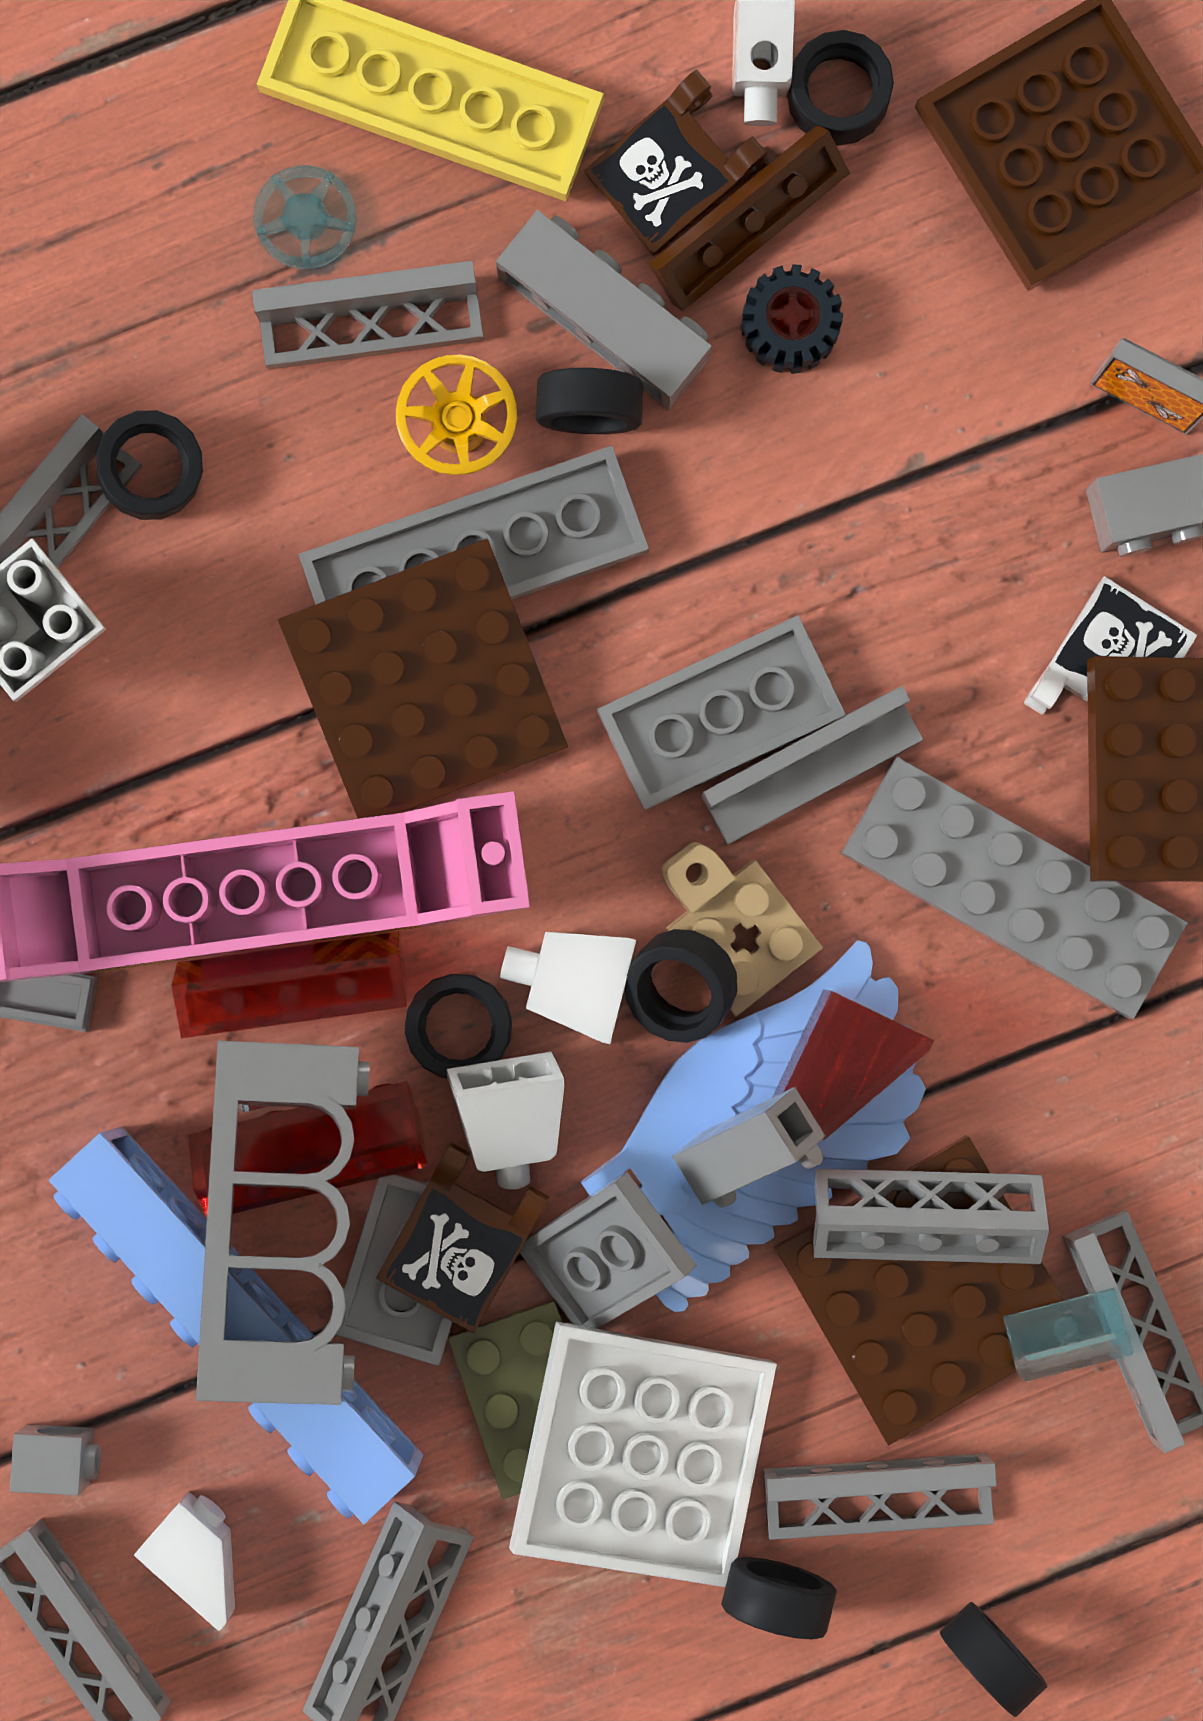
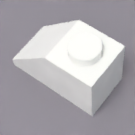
M188 1492L142 1544L134 1556L214 1628L220 1631L235 1610L231 1528L223 1522L226 1518L225 1514L212 1500L203 1495H200L197 1499Z

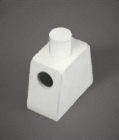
M795 0L735 1L733 15L732 95L745 97L744 124L772 126L777 124L778 97L787 96L792 80ZM764 60L771 65V68L768 70L758 69L754 66L753 61Z
M545 932L540 954L511 946L507 947L500 979L531 986L526 1009L600 1042L610 1044L636 940L622 937Z
M552 1052L447 1069L448 1081L477 1170L483 1172L496 1170L497 1183L504 1189H520L528 1185L531 1180L529 1164L551 1160L557 1154L565 1085L564 1077Z

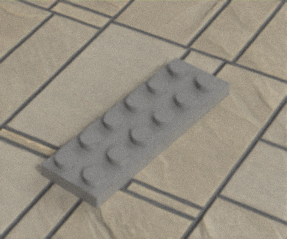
M609 446L298 554L314 602L318 604L488 538L511 600L647 554L649 553V548L613 446Z
M899 757L893 760L840 853L1128 1019L1135 1018L1188 923L1118 882H1090V866Z

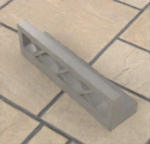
M473 261L252 290L254 312L260 322L265 366L268 370L484 341ZM467 300L471 327L447 330L432 319L444 303ZM430 305L425 313L416 307ZM404 308L419 319L407 336L392 337L378 326L389 311ZM376 312L371 320L363 315L364 313ZM350 315L365 326L354 342L339 345L324 334L335 318ZM322 319L317 327L308 322ZM297 323L310 333V336L299 350L276 352L274 325ZM426 326L435 331L421 334ZM372 333L381 338L378 340L367 341ZM318 340L326 345V347L313 348Z
M81 414L0 512V564L17 551L26 539L47 537L49 559L58 569L112 504L102 493L100 484L89 486L88 464L96 456L103 432L84 415ZM120 448L116 459L125 466L118 476L121 483L126 487L143 466ZM80 475L81 486L69 488ZM102 493L91 506L90 494ZM82 495L84 516L77 525L55 528L53 506L64 496ZM45 517L47 529L34 530ZM67 535L58 548H56L55 536Z
M903 686L704 791L701 798L726 845L739 840L923 741L920 732L905 707L910 699Z
M816 1169L815 1171L816 1221L813 1236L814 1258L1041 1264L1049 1233L1042 1175ZM828 1188L851 1189L862 1200L854 1206H829ZM892 1190H907L919 1201L911 1208H898L884 1197ZM948 1192H964L976 1203L969 1209H953L941 1198ZM1005 1193L1030 1194L1031 1211H1011L1000 1203L998 1199Z
M1122 1210L1068 1233L1063 1237L1151 1443L1165 1454L1185 1445L1182 1438L1183 1434L1203 1426V1385L1129 1213L1126 1210ZM1120 1227L1128 1246L1119 1268L1107 1263L1097 1240V1236ZM1133 1260L1141 1277L1129 1273ZM1126 1278L1144 1285L1150 1297L1142 1320L1130 1316L1120 1292ZM1155 1312L1163 1329L1151 1324ZM1148 1330L1166 1337L1172 1348L1164 1372L1151 1366L1143 1347ZM1178 1364L1185 1381L1174 1376ZM1170 1383L1190 1390L1198 1409L1197 1412L1175 1421L1165 1398Z
M987 1453L763 1468L769 1540L994 1524L991 1487L997 1486L995 1463ZM977 1488L979 1510L955 1512L940 1498L947 1490ZM923 1492L928 1497L914 1515L900 1516L885 1503L889 1496L895 1493ZM867 1496L872 1501L858 1519L844 1520L829 1507L832 1501L838 1497ZM811 1500L816 1505L802 1523L779 1524L778 1502ZM935 1504L945 1511V1513L928 1514ZM879 1508L888 1515V1517L872 1518ZM823 1512L832 1519L831 1521H816Z
M393 1502L302 1710L312 1721H358L363 1708L377 1698L380 1704L372 1721L395 1720L474 1536L465 1529L431 1522L411 1505ZM436 1540L449 1542L450 1544L443 1560L429 1569L427 1561ZM424 1593L425 1601L421 1611L406 1621L404 1614L409 1602ZM401 1645L403 1652L397 1665L382 1674L381 1666L386 1655Z
M42 1518L1 1547L0 1588L93 1720L115 1721L105 1707L108 1688H111L132 1716L127 1721H159L171 1704L170 1699ZM16 1552L36 1580V1583L15 1580L3 1561ZM25 1593L34 1594L33 1604ZM43 1596L48 1597L69 1629L47 1625L40 1615ZM58 1639L67 1640L66 1650ZM76 1642L81 1644L102 1675L80 1672L73 1662ZM90 1685L100 1687L99 1696H97Z

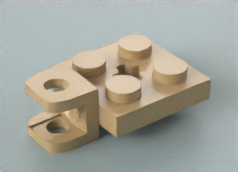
M690 842L662 864L661 872L666 885L687 910L669 924L666 929L668 931L673 929L696 931L713 939L728 953L737 972L738 992L730 1009L735 1017L823 948L756 860L752 859L732 874L713 850L700 843ZM698 863L701 867L700 876L696 880L689 882L686 878V871L691 864ZM738 924H741L746 929L755 925L759 932L754 938L757 945L750 952L745 948H740L735 952L730 945L736 939L732 929Z

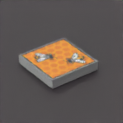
M1126 338L1120 339L1098 367L1090 382V385L1186 435L1203 419V379Z

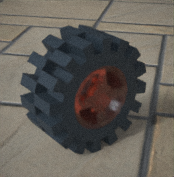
M792 264L791 271H784L783 265L773 268L772 275L769 277L764 273L757 279L755 288H750L743 308L741 330L742 336H746L745 345L748 351L752 352L754 350L757 353L756 361L763 366L766 362L773 364L772 371L782 373L783 368H791V374L801 373L802 367L808 366L810 370L818 366L820 359L823 357L826 359L831 353L843 322V313H840L842 301L839 294L834 296L832 292L834 288L833 283L829 279L823 283L818 279L820 272L811 268L809 274L801 272L802 265ZM781 320H783L784 323L789 326V331L788 328L784 326L782 322H780Z

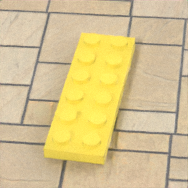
M288 0L257 82L260 93L565 202L568 199L604 102V93L343 0Z

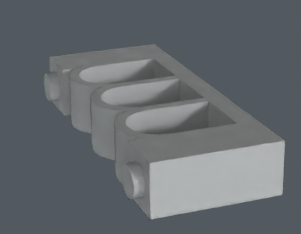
M218 1041L196 1401L341 1405L342 1392H353L355 1356L343 1355V1343L330 1342L342 1325L346 1309L344 1291L334 1273L323 1266V1264L334 1258L344 1245L350 1226L348 1206L339 1190L328 1182L336 1178L349 1162L354 1144L352 1122L344 1109L355 1110L357 1096H368L370 1062L358 1061L359 1047ZM239 1105L307 1107L321 1110L334 1120L340 1130L341 1147L339 1155L327 1168L310 1174L235 1172ZM234 1186L304 1188L319 1192L329 1200L336 1213L337 1228L334 1239L325 1250L315 1256L303 1258L230 1255ZM229 1268L300 1270L313 1273L325 1282L331 1292L333 1309L330 1321L322 1332L307 1340L225 1339Z

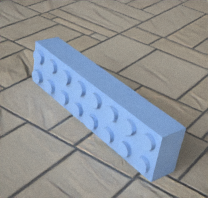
M123 1127L100 1132L48 1180L57 1190L53 1197L61 1209L71 1218L78 1220L82 1217L96 1232L92 1237L94 1244L109 1260L117 1262L121 1259L135 1276L131 1279V1282L146 1301L152 1305L159 1301L174 1317L170 1325L175 1333L190 1347L199 1345L207 1218ZM231 1245L230 1255L241 1256ZM229 1268L225 1339L301 1341L314 1337L312 1332L254 1269ZM355 1379L353 1392H342L341 1405L252 1402L248 1407L252 1417L263 1429L269 1433L276 1429L291 1445L287 1452L293 1462L305 1474L311 1476L316 1472L328 1485L330 1490L326 1494L334 1507L348 1519L355 1515L363 1525L416 1476L424 1455Z

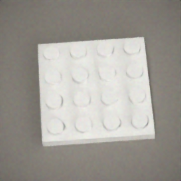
M556 1322L509 1549L516 1555L725 1587L731 1563L738 1558L777 1364L770 1359Z

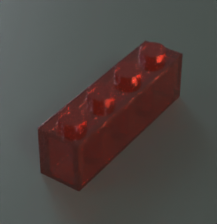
M399 932L177 962L171 985L181 1038L407 1007V980Z
M408 1081L377 1085L368 1090V1096H357L355 1110L344 1109L352 1122L354 1144L349 1162L336 1178L328 1182L335 1188L428 1166L419 1111ZM298 1107L285 1111H270L261 1117L238 1122L235 1172L285 1174L320 1172L330 1166L339 1155L341 1147L340 1130L334 1120L323 1111L307 1107ZM212 1126L207 1130L188 1134L193 1190L206 1216ZM234 1186L233 1214L319 1192L304 1188Z

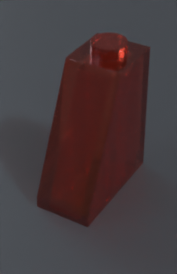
M823 989L772 1098L795 1087L825 1134L823 1138L825 1140L930 1051L934 1040L842 995Z

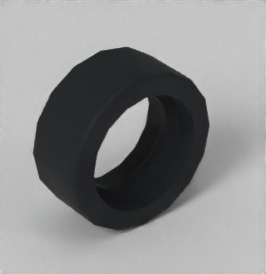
M848 30L822 33L807 42L794 59L792 80L787 94L790 114L800 130L808 133L815 126L827 129L836 146L860 141L872 134L886 115L894 86L891 63L882 48L864 34ZM842 59L854 62L864 69L869 75L872 85L870 102L864 110L855 116L839 118L827 115L815 107L809 98L808 81L817 65L824 61Z
M565 368L543 373L537 380L536 421L541 426L551 430L576 434H616L635 430L642 424L643 383L637 376L612 369Z
M158 410L135 411L118 418L103 433L96 452L97 480L106 499L122 513L140 520H162L180 512L194 498L203 473L202 451L193 432L178 418ZM141 433H155L167 438L177 447L182 458L183 472L179 483L169 493L158 498H143L131 493L121 483L116 472V458L120 448L129 438Z
M673 929L658 934L645 945L631 963L625 983L626 1001L634 1018L650 1033L667 1041L684 1043L706 1038L714 1031L731 1009L738 992L737 972L728 953L713 939L696 931ZM662 960H676L694 967L705 978L710 988L711 1001L704 1010L698 1012L684 1011L670 1005L658 993L652 981L654 966Z
M449 974L431 980L415 994L406 1011L404 1033L410 1052L420 1065L429 1072L448 1079L447 1069L501 1060L511 1040L512 1018L506 1000L492 984L473 975ZM454 993L469 994L480 1000L488 1010L492 1021L491 1037L485 1048L477 1055L464 1060L449 1059L439 1054L429 1043L426 1033L427 1016L432 1006L441 998Z
M743 1557L736 1558L731 1563L721 1605L726 1613L754 1628L776 1635L812 1640L823 1638L827 1633L837 1590L829 1581L802 1568L763 1558Z
M973 1602L968 1603L940 1631L942 1639L985 1690L1012 1716L1017 1717L1047 1688L1045 1680L1027 1658Z

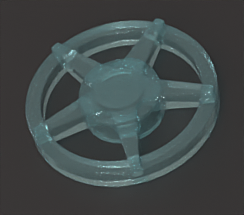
M310 165L289 167L271 176L258 193L253 210L254 228L264 249L278 262L297 269L318 268L337 259L349 246L355 233L357 221L353 198L346 185L333 173ZM299 177L321 179L320 183L310 194H294L284 184L286 181ZM330 185L341 194L346 203L347 222L326 213L322 201ZM277 188L286 202L283 207L282 216L263 225V212L266 202ZM326 228L344 231L339 241L330 250L318 256L310 257L311 240L322 235ZM287 230L292 237L300 240L302 258L281 252L269 241L266 235Z

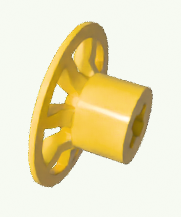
M445 355L421 365L403 385L396 406V425L400 439L407 451L426 468L447 475H468L492 465L510 445L517 424L516 401L507 380L496 368L487 362L467 355ZM447 366L465 367L457 390L450 392L432 372ZM475 369L489 376L499 387L500 391L483 395L478 399L473 396L471 391ZM425 378L436 398L433 406L407 407L413 389ZM505 401L507 421L502 434L486 423L485 413ZM406 417L426 421L431 425L432 432H430L420 448L414 443L409 434ZM484 438L497 443L488 454L469 462V452L476 449ZM440 445L443 449L458 454L460 464L442 463L431 458L428 454Z

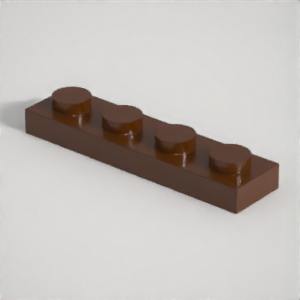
M821 126L812 128L648 263L674 306L684 311L850 174L830 132Z

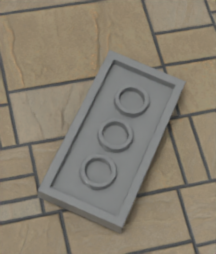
M799 615L597 709L644 811L846 716Z

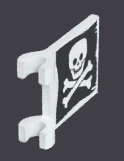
M1104 576L1051 662L1031 689L1024 704L1042 715L1047 708L1050 709L1054 705L1063 688L1088 703L1087 659L1094 656L1184 658L1196 639L1197 634Z

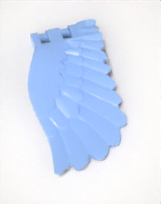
M857 940L815 982L789 999L733 1021L710 1033L706 1038L695 1042L674 1062L665 1074L623 1149L581 1181V1184L590 1196L623 1175L629 1168L641 1183L639 1186L641 1191L658 1214L664 1217L673 1230L672 1232L697 1265L686 1277L656 1294L661 1302L674 1312L685 1311L689 1306L687 1298L705 1296L709 1291V1283L724 1281L730 1276L731 1265H738L749 1258L750 1252L747 1245L764 1244L770 1241L775 1236L773 1226L790 1225L798 1220L797 1207L816 1205L814 1180L816 1169L867 1170V1163L870 1160L895 1155L910 1140L903 1122L918 1109L926 1090L920 1076L913 1074V1068L920 1056L919 1035L907 1025L893 1024V1019L898 1011V987L891 977H884L877 981L871 978L873 961L870 947L866 942ZM795 1087L825 1134V1137L817 1143L822 1151V1163L807 1169L798 1160L787 1167L736 1189V1201L727 1207L721 1208L713 1200L702 1205L672 1156L701 1132ZM828 1188L829 1199L833 1197L831 1188Z

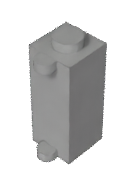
M793 1087L701 1132L674 1154L672 1158L702 1205L713 1200L717 1206L724 1208L736 1201V1189L787 1167L798 1160L807 1169L820 1165L823 1155L817 1143L825 1137V1134L797 1089Z

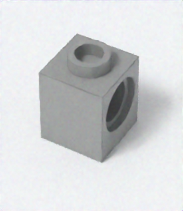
M26 1424L14 1433L10 1492L78 1496L90 1485V1479H97L99 1474L101 1448L100 1445L93 1444L94 1428Z

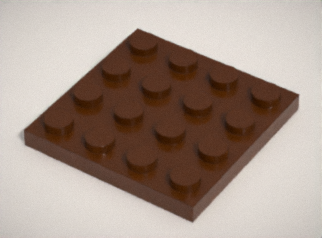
M1086 0L917 99L915 105L918 114L1027 291L1032 290L1203 188V146L1112 0Z
M488 538L278 619L358 819L403 812L568 748Z
M1094 656L1087 659L1090 882H1203V658Z
M966 1135L905 1170L990 1173L970 1137ZM892 1190L884 1197L898 1208H911L919 1201L907 1190ZM948 1192L941 1198L953 1209H969L976 1203L964 1192ZM1004 1196L998 1199L1000 1203L1011 1210ZM858 1197L857 1199L846 1204L845 1206H854L860 1200H862V1198ZM815 1223L774 1246L888 1446L1083 1333L1042 1262L1041 1264L814 1258L813 1236Z

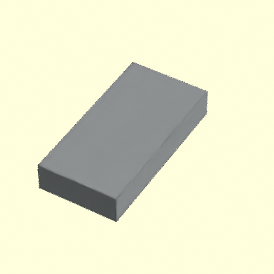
M76 974L0 982V1017L89 1032L99 977Z

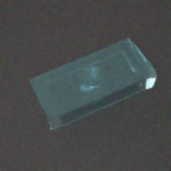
M1114 1288L1003 1317L1015 1367L1023 1381H1031L1129 1356L1134 1353Z

